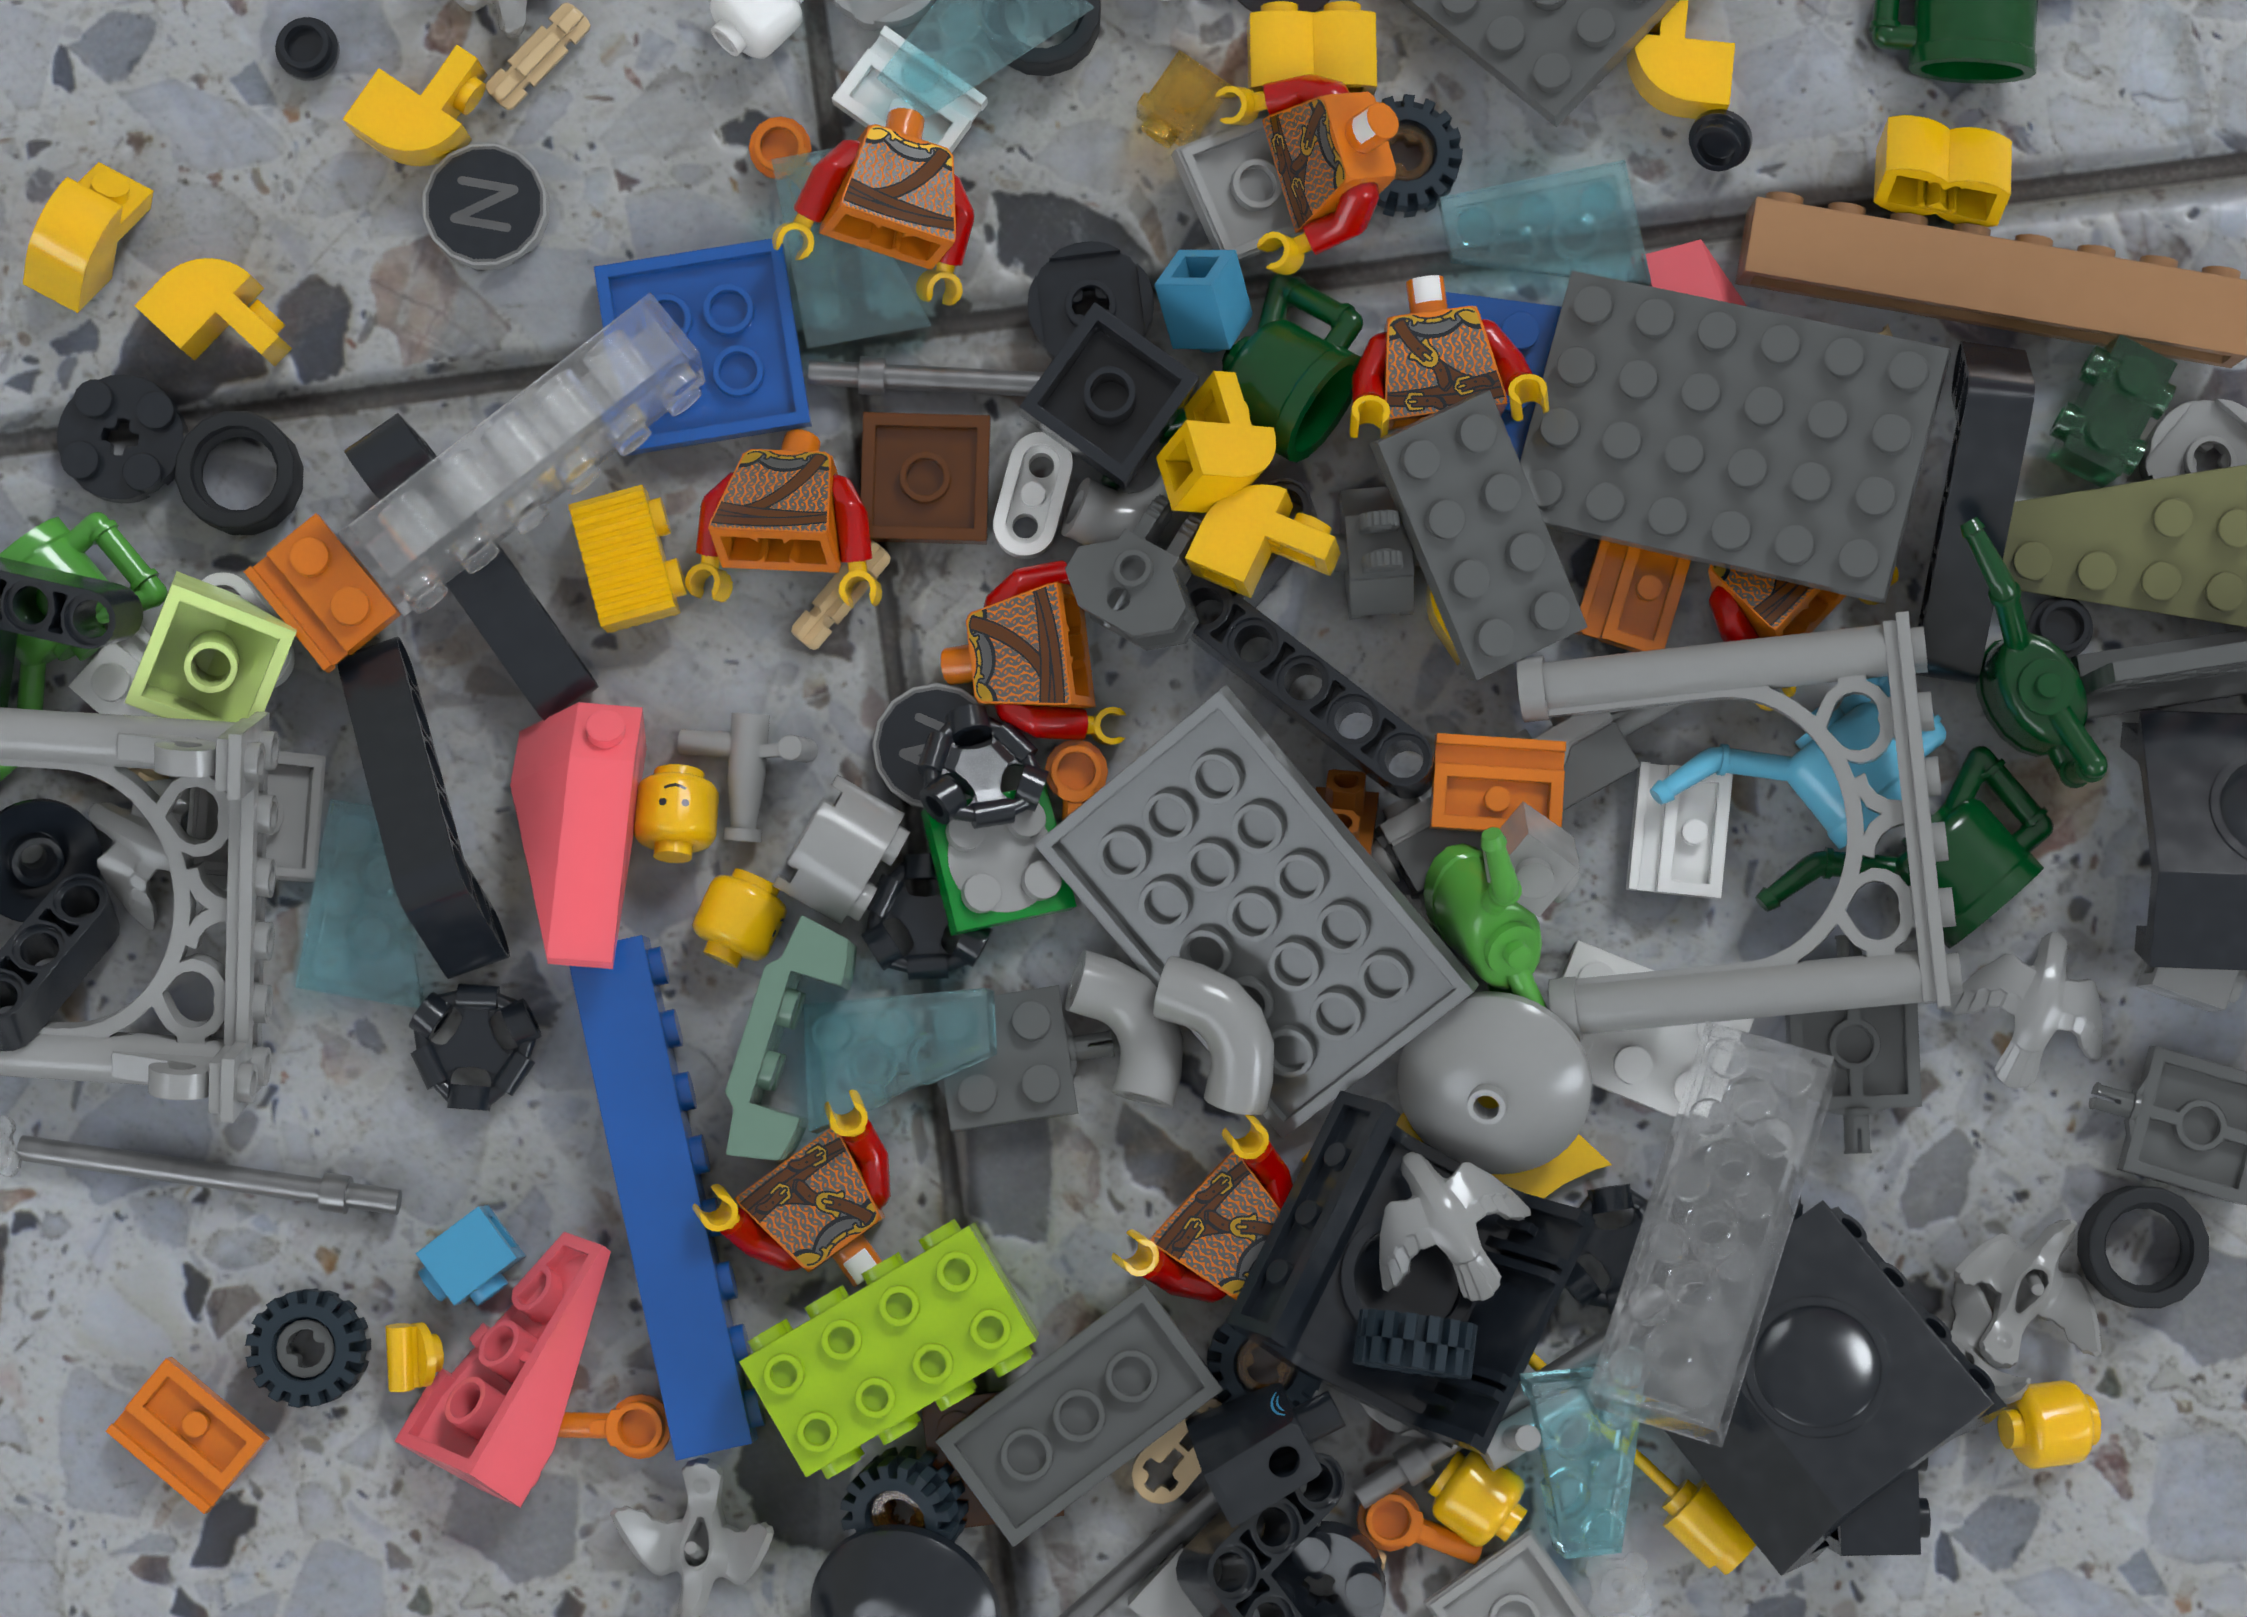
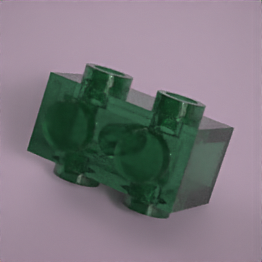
M2121 334L2103 349L2096 345L2079 372L2077 379L2083 382L2084 385L2074 404L2069 401L2064 404L2050 429L2049 435L2056 438L2046 460L2100 488L2121 476L2122 473L2130 476L2146 451L2148 442L2140 437L2150 417L2159 420L2174 396L2176 386L2169 383V380L2178 363Z

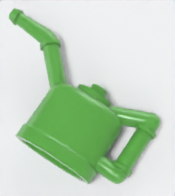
M101 512L89 514L71 531L59 517L48 519L31 529L0 553L2 558L108 581L85 553L90 547L97 544L131 584L129 588L139 597L143 611L160 606L165 601L168 593L166 586L158 578L159 573L156 569H151L117 529L119 525L114 519L110 520ZM38 589L36 604L41 613L46 616L48 600L45 594ZM98 602L96 618L98 623L105 629L104 624L109 623V615L106 608ZM18 634L15 657L20 661L17 708L43 710L46 665L57 658L60 661H65L75 655L80 661H83L92 656L99 648L84 649ZM0 765V782L17 766Z
M1496 827L1484 830L1481 835V848L1486 853L1491 879L1490 883L1487 882L1483 852L1479 848L1464 843L1446 847L1434 858L1425 878L1423 896L1426 914L1434 930L1487 983L1489 991L1522 996L1547 1008L1533 977V973L1540 962L1542 949L1540 923L1535 914L1517 903L1521 896L1522 887L1506 848V837Z

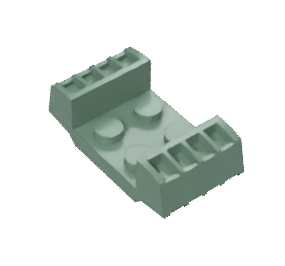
M801 915L782 956L765 965L725 1090L733 1106L726 1155L766 1160H787L793 1156L799 1146L809 1122V1118L761 1104L765 1090L774 1092L777 1090L783 1074L787 1055L777 1051L785 1027L792 1030L796 1029L804 1007L806 993L797 990L801 976L850 991L856 967L857 946L845 937Z

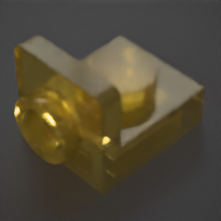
M1179 50L1149 94L1144 92L1138 100L1137 118L1143 121L1140 128L1148 137L1166 148H1171L1174 143L1178 146H1183L1196 141L1225 100L1215 98V94L1219 89L1231 86V84Z

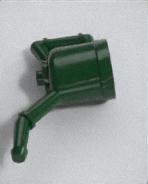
M1874 0L1873 21L1869 23L1873 43L1881 49L1909 50L1908 69L1915 75L1945 82L1995 84L2029 79L2036 74L2037 54L2035 53L2038 0H1915L1913 25H1901L1898 21L1900 0Z
M1276 274L1269 281L1257 331L1252 336L1243 337L1236 344L1232 345L1230 350H1226L1222 358V371L1236 373L1244 401L1249 408L1252 426L1274 427L1276 435L1275 453L1297 463L1308 458L1325 442L1337 427L1352 402V375L1361 356L1348 349L1362 330L1364 324L1362 315L1351 304H1342L1310 287L1304 279L1298 276L1292 277L1283 274ZM1296 307L1331 326L1330 332L1323 339L1286 320L1288 308ZM1184 409L1161 439V444L1168 443L1169 439L1173 437L1187 420ZM1104 475L1102 476L1101 482L1104 485L1115 490L1121 488Z
M1975 517L1959 527L1962 539L1966 538L1989 588L1988 598L1995 607L2003 640L1994 641L1985 649L1980 675L1976 683L1977 697L1984 715L1999 737L2018 752L2034 757L2048 755L2059 775L2060 781L2065 786L2077 789L2085 786L2087 783L2100 781L2107 772L2108 763L2104 754L2084 728L2088 716L2086 690L2080 675L2063 650L2047 638L2028 632L2020 601L2021 588L2014 581L2009 569L1983 528L1986 526L1978 517Z
M1976 746L1969 751L1944 804L1933 813H1930L1931 823L1945 822L1949 861L1936 862L1938 888L1952 887L1956 926L1943 927L1944 943L1949 949L1988 920L2044 869L2031 852L2052 834L2054 828L2051 818L2047 815L2048 810L2046 807L2041 808L2004 766L2006 762L2002 758L1998 759L1986 746ZM1983 782L1988 785L2022 824L2012 835L1982 801L1975 799ZM1906 836L1900 841L1905 846V849L1897 857L1875 855V859L1863 857L1860 873L1870 868L1887 869L1899 875L1907 886H1911ZM1825 847L1824 851H1815L1805 856L1768 888L1763 887L1755 897L1757 903L1765 911L1769 912L1780 907L1781 902L1821 876L1822 879L1841 877L1846 852L1834 851L1833 848Z

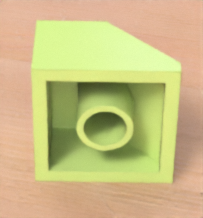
M176 571L124 703L163 718L238 722L242 718H249L255 712H264L297 630L235 593Z

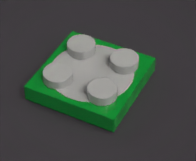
M1046 784L1035 812L1026 810L1015 815V822L1012 824L974 829L971 822L952 820L947 825H944L933 819L925 809L921 811L951 936L1070 911L1077 907L1073 890L1034 845L1056 826ZM1016 790L1002 793L1006 797L1013 799ZM973 798L966 799L967 806L973 801Z

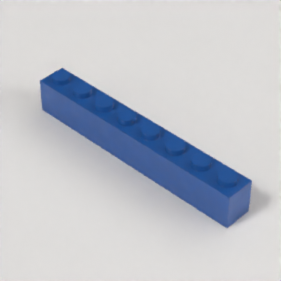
M643 935L617 940L613 969L569 966L672 1446L675 1459L678 1461L752 1444L758 1439L756 1427L764 1426L766 1422L762 1401L755 1388L747 1389L744 1371L739 1361L751 1355V1349L747 1343L749 1339L744 1324L733 1325L728 1300L738 1298L735 1275L730 1260L720 1262L715 1237L722 1236L723 1234L705 1228L692 1210L694 1203L704 1212L715 1211L719 1204L716 1197L706 1199L701 1174L711 1170L708 1151L702 1134L692 1136L687 1111L697 1109L695 1091L690 1073L688 1071L678 1072L673 1048L683 1046V1037L677 1012L675 1009L665 1011L660 986L670 983L665 955L661 946L652 948L650 938Z

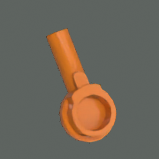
M780 116L769 118L760 123L752 133L749 152L750 159L756 169L767 178L779 181L792 179L802 190L814 167L809 162L812 147L810 137L804 127L794 119Z
M1083 740L1065 741L1056 746L1047 757L1044 770L1049 772L1046 782L1052 792L1062 799V820L1106 783L1108 775L1106 759L1100 749L1090 742Z
M643 1393L628 1396L619 1402L614 1409H611L609 1413L565 1412L557 1437L607 1439L610 1446L616 1447L617 1450L627 1457L636 1459L653 1457L662 1451L671 1440L663 1402L655 1396Z
M1401 1488L1396 1489L1366 1509L1360 1502L1357 1509L1356 1522L1358 1531L1367 1537L1378 1550L1391 1552L1417 1543L1476 1565L1480 1558L1483 1546H1472L1448 1527L1423 1518V1513L1419 1510V1506L1412 1495Z

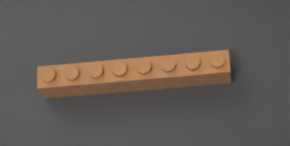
M1768 192L1765 198L1756 197L1746 213L1735 280L1737 285L2225 368H2232L2247 358V280L2240 279L2241 272L2234 268L2206 266L2202 268V272L2178 268L2177 260L2165 256L2146 255L2140 257L2139 261L2116 258V251L2114 249L2101 245H2080L2077 247V251L2053 247V240L2051 238L2035 234H2019L2015 236V240L1990 236L1991 230L1977 224L1960 223L1953 225L1952 230L1928 226V219L1926 217L1912 213H1894L1890 215V219L1865 215L1866 209L1853 203L1833 202L1828 204L1827 209L1804 205L1803 197L1788 192Z

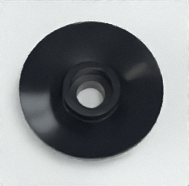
M38 798L14 803L0 811V914L18 922H24L55 885L64 878L74 874H90L99 878L101 872L97 867V859L102 856L101 843L92 824L77 809L57 800ZM31 845L41 846L43 852L37 861L33 863L22 861V853L27 847Z

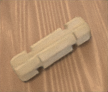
M568 2L561 4L548 18L552 24L547 29L541 25L507 60L511 66L506 71L499 68L486 82L485 88L488 94L507 110L514 109L528 95L524 89L529 84L535 88L569 52L565 46L570 41L576 45L590 31L591 25L588 19L574 5Z
M871 540L873 558L866 560L867 572L877 579L890 563L891 557L884 548ZM843 564L839 573L833 576L812 601L814 608L810 612L805 610L792 625L791 632L812 650L818 649L832 633L829 629L832 624L836 623L838 625L852 609L846 605L839 594V583L843 576L848 573V566L846 564ZM860 581L853 586L851 592L853 606L870 587L868 581Z

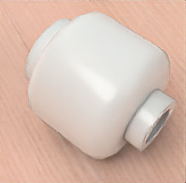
M711 0L710 11L716 23L711 28L712 35L722 48L733 56H738L743 52L752 58L765 59L780 47L801 25L803 15L800 4L804 0Z

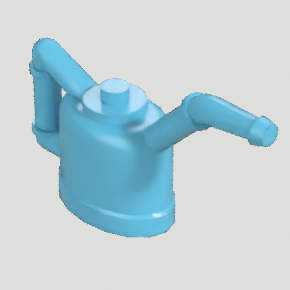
M1888 676L1867 679V681L1879 686L1887 697L1891 696ZM1853 694L1843 698L1840 706L1833 712L1827 728L1843 746L1851 750H1862L1870 747L1880 733L1877 706L1870 703L1871 699L1863 695ZM1819 707L1811 713L1816 716ZM1933 713L1935 730L1922 732L1924 758L1942 745L1946 739V730L1940 722L1942 718L1939 714L1935 716ZM1807 733L1794 742L1800 750L1792 757L1730 748L1728 744L1707 748L1699 752L1663 781L1658 780L1650 789L1653 799L1662 805L1675 800L1674 796L1714 773L1721 776L1729 773L1787 781L1826 829L1827 836L1835 846L1841 850L1847 845V818L1839 783L1827 758ZM1892 740L1886 753L1874 762L1864 765L1848 762L1854 778L1865 773L1869 785L1877 794L1887 799L1902 800L1895 740ZM1861 800L1865 832L1868 825L1879 814L1869 810Z

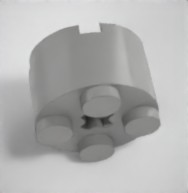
M837 774L831 786L841 793L834 803L824 797L821 799L786 859L788 860L787 864L795 868L793 875L789 879L779 873L773 886L834 922L841 924L846 916L856 921L860 920L877 890L876 885L868 880L880 860L890 866L892 865L910 832L900 825L904 816L903 812Z

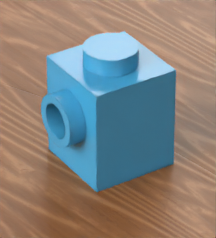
M1178 250L1154 284L1173 349H1199L1206 353L1230 350L1253 315L1236 250Z
M489 1205L476 1207L415 1253L424 1264V1267L418 1271V1274L437 1300L442 1302L448 1297L455 1306L472 1299L477 1307L509 1284L502 1274L526 1257Z

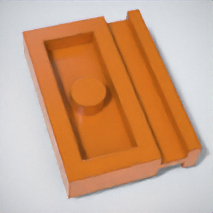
M317 513L266 553L267 556L255 566H250L243 571L280 618L297 630L295 636L327 673L333 671L336 668L335 665L349 654H354L401 616L396 607Z
M1599 540L1579 604L1587 628L1574 634L1595 638L1600 642L1632 652L1665 649L1691 560Z
M1436 733L1429 829L1483 832L1491 827L1500 829L1523 801L1562 828L1565 777L1564 758L1567 741Z
M173 1357L165 1358L126 1405L123 1413L105 1431L203 1514L213 1509L223 1493L232 1486L270 1440L267 1435Z

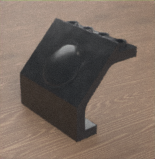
M2140 710L2139 723L2122 722L2120 748L2136 760L2140 767L2151 860V886L2147 926H2136L2134 951L2149 967L2247 970V714Z
M1340 1090L1225 1322L1281 1362L1451 1449L1453 1445H1457L1485 1455L1596 1220L1582 1209L1526 1194L1507 1186L1530 1208L1531 1215L1517 1221L1512 1219L1506 1220L1496 1213L1486 1215L1476 1223L1481 1246L1501 1275L1500 1286L1492 1297L1484 1301H1470L1468 1298H1464L1452 1262L1437 1245L1421 1249L1411 1259L1410 1272L1405 1276L1399 1287L1393 1288L1389 1292L1383 1290L1379 1254L1384 1210L1391 1201L1407 1200L1412 1197L1409 1184L1400 1170L1402 1157L1410 1152L1422 1155L1443 1178L1452 1176L1462 1163L1453 1160L1399 1128L1396 1123L1401 1114L1386 1102ZM1378 1309L1402 1313H1418L1419 1315L1438 1316L1444 1319H1455L1477 1325L1471 1379L1431 1377L1354 1364L1353 1355L1359 1310Z
M1824 1200L1676 1306L1616 1368L1617 1372L1781 1576L1814 1561L1829 1546L1826 1539L1847 1518L1943 1445L1958 1436L1992 1422L2007 1407L1995 1392L1994 1383L1989 1375L1977 1365L1970 1363L1952 1341L1951 1332L1945 1323L1937 1316L1926 1311L1910 1292L1905 1276L1896 1267L1886 1263L1867 1241V1234L1862 1225L1852 1216L1844 1213L1839 1207L1830 1209Z

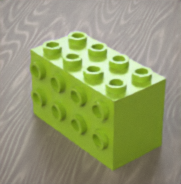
M955 1219L951 1220L918 1240L924 1252L905 1263L901 1254L897 1252L861 1274L867 1283V1286L849 1296L842 1285L804 1307L810 1319L793 1329L786 1318L747 1341L753 1353L739 1361L805 1477L820 1469L826 1479L835 1476L861 1460L860 1457L865 1454L861 1447L863 1443L877 1435L883 1445L894 1441L918 1426L917 1423L921 1419L917 1411L935 1401L942 1412L975 1392L974 1389L977 1388V1385L973 1378L992 1367L999 1378L1032 1358L1031 1355L1034 1353L1029 1345L1037 1341L1039 1331L975 1222L961 1230Z

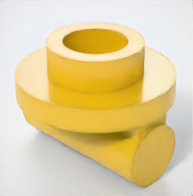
M423 1322L411 1324L396 1323L385 1326L388 1391L407 1392L417 1387L431 1386L435 1373L442 1370L444 1363V1352L440 1337L436 1333L431 1334L428 1326Z

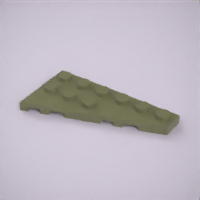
M2247 464L2015 501L2003 561L2014 581L2019 584L2021 591L2247 627Z

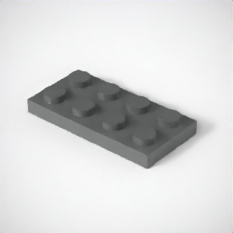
M1490 390L1478 392L1369 443L1468 680H1479L1587 628L1583 614Z
M1145 1283L940 1436L935 1442L1012 1547H1014L1223 1391V1387Z

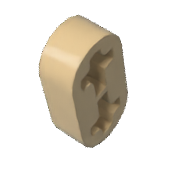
M1213 1397L1196 1411L1203 1413L1209 1407L1213 1409L1222 1405L1219 1399ZM1187 1418L1137 1454L1133 1462L1131 1475L1134 1488L1142 1498L1151 1503L1165 1504L1176 1500L1202 1472L1193 1444L1187 1449L1180 1443L1188 1433L1185 1423L1188 1420ZM1175 1448L1183 1455L1172 1469V1475L1177 1480L1176 1484L1170 1489L1164 1484H1159L1154 1490L1149 1488L1145 1484L1148 1480L1149 1472L1144 1467V1464L1150 1458L1158 1463L1163 1462Z

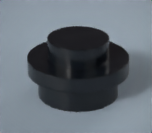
M302 17L289 22L280 31L276 40L275 52L279 64L290 76L302 81H314L323 78L333 70L339 59L340 46L336 34L329 25L316 18Z
M1724 109L1709 110L1698 116L1690 129L1688 138L1695 160L1702 167L1717 172L1726 171L1741 164L1748 156L1753 141L1752 132L1747 122L1738 114Z
M2052 597L2040 603L2033 610L2028 621V632L2047 638L2063 650L2070 659L2079 655L2089 645L2093 635V622L2090 613L2079 601L2069 598Z

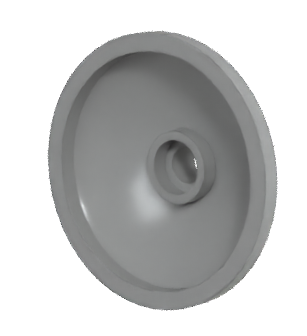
M1494 991L1472 993L1408 1042L1403 1048L1398 1065L1397 1084L1400 1102L1410 1125L1422 1141L1457 1162H1470L1490 1174H1512L1540 1167L1559 1156L1579 1134L1591 1103L1592 1075L1587 1055L1574 1032L1562 1019L1546 1007L1511 993ZM1490 1096L1498 1102L1499 1106L1493 1109L1485 1108L1478 1102L1477 1098Z

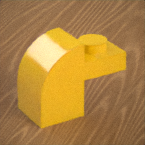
M1679 0L1649 31L1653 35L1647 34L1627 54V67L1636 90L1650 105L1672 116L1696 119L1702 113L1709 110L1728 109L1731 96L1735 43L1685 38L1688 0Z
M459 45L454 47L421 95L378 68L343 117V121L355 136L391 160L410 166L439 164L449 153L465 147L471 142L470 135L456 119L460 113L468 115L478 105L486 89V84L483 81L487 77V73L478 58Z
M100 162L78 182L66 177L49 198L33 229L26 253L23 285L79 313L112 279L117 242L151 209L154 191Z
M202 258L182 263L162 276L134 305L194 361L229 325L273 366H276L292 349L277 335L286 325L258 299L249 308L247 307L262 292L264 287L243 268L225 260Z
M1213 371L1184 406L1187 420L1156 456L1172 511L1207 513L1217 501L1238 492L1245 486L1252 485L1274 457L1276 450L1274 427L1252 426L1249 408L1244 401L1236 373Z
M1260 484L1245 486L1238 492L1217 501L1202 520L1185 559L1194 575L1251 598L1272 553L1331 577L1341 552L1335 536L1330 535L1332 528L1323 521L1304 513H1296L1294 520L1288 518L1293 504L1287 489L1274 485Z

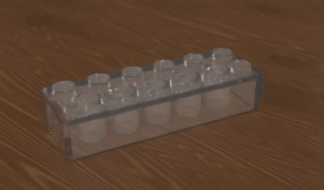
M650 292L346 526L338 535L402 617L413 609L417 614L426 612L445 597L448 593L445 584L459 573L466 570L469 574H473L489 564L500 551L496 545L515 530L522 535L538 526L550 513L547 505L567 490L571 495H575L594 482L601 473L597 466L618 451L622 456H625L642 445L652 433L648 427L665 413L669 412L672 417H675L691 407L702 395L699 387L705 383L700 352Z
M1706 1021L1588 1388V1394L1594 1408L1718 1447L1723 1446L1837 1080L1834 1056Z

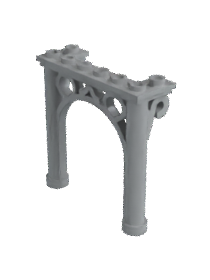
M1909 611L1896 612V620L1883 621L1881 625L1545 662L1544 656L1523 658L1517 661L1518 694L1524 723L1550 720L1551 718L1732 699L1750 701L1776 710L1800 726L1815 741L1827 758L1839 783L1847 818V847L1844 867L1830 904L1821 918L1801 939L1779 953L1760 960L1742 963L1577 979L1575 976L1549 979L1550 1011L1568 1025L1579 1041L1583 1040V1034L1922 1002L1923 1004L1937 1003V1010L1950 1009V995L1962 994L1963 986L1959 953H1945L1943 927L1956 926L1952 887L1938 888L1936 862L1949 861L1945 822L1931 823L1929 797L1942 795L1938 756L1924 758L1922 732L1935 730L1931 691L1917 693L1915 675L1928 672L1925 634L1923 626L1910 628ZM1888 676L1891 696L1887 697L1879 686L1867 681V679ZM1838 682L1826 693L1816 716L1798 702L1773 690ZM1853 694L1863 695L1871 699L1879 712V736L1870 747L1862 750L1848 749L1827 729L1838 702ZM1892 740H1895L1902 800L1887 799L1877 794L1869 785L1865 773L1854 778L1848 762L1858 765L1874 762L1886 753ZM1861 800L1869 810L1879 814L1868 825L1865 834ZM1904 825L1911 886H1907L1899 875L1887 869L1870 868L1860 873L1863 857L1875 859L1876 846L1881 837L1892 828ZM1873 882L1884 883L1891 887L1899 900L1900 924L1892 935L1881 940L1870 939L1862 935L1846 912L1857 891L1864 885ZM1836 926L1841 928L1854 946L1867 952V955L1801 961L1824 942ZM1912 929H1916L1918 950L1895 952V949L1907 940Z
M0 707V765L77 771L96 777L119 790L144 814L157 834L167 857L174 890L173 925L168 947L158 971L145 990L122 1009L95 1020L83 1022L48 1021L26 1046L14 1051H0V1076L148 1085V1093L150 1095L167 1100H196L209 1097L208 1113L220 1114V1122L233 1123L249 1103L254 1102L261 1086L268 1085L272 1058L270 1048L262 1047V1023L268 1024L271 1019L273 990L271 985H263L264 961H270L272 958L275 932L273 922H265V897L271 898L274 893L276 863L274 859L266 858L267 834H273L275 831L278 814L276 796L268 795V770L276 769L279 757L278 732L269 731L270 712H255L249 718H242L238 722ZM128 768L154 769L158 774L178 778L169 784L160 797L144 780ZM191 787L205 789L217 801L219 810L217 814L218 827L217 832L211 838L198 839L191 837L183 830L171 813L185 789ZM228 841L227 892L211 882L206 874L204 862L192 864L190 855L193 857L208 856L219 850ZM196 901H198L206 908L195 916ZM226 922V966L209 955L196 953L186 956L188 947L197 949L202 944L204 933L208 927L216 923ZM193 971L201 973L209 979L215 994L213 999L214 1011L211 1018L197 1022L187 1019L180 1013L168 990V987L178 975ZM153 1007L165 1028L174 1035L118 1031L136 1021L148 1009ZM224 1024V1038L211 1037Z

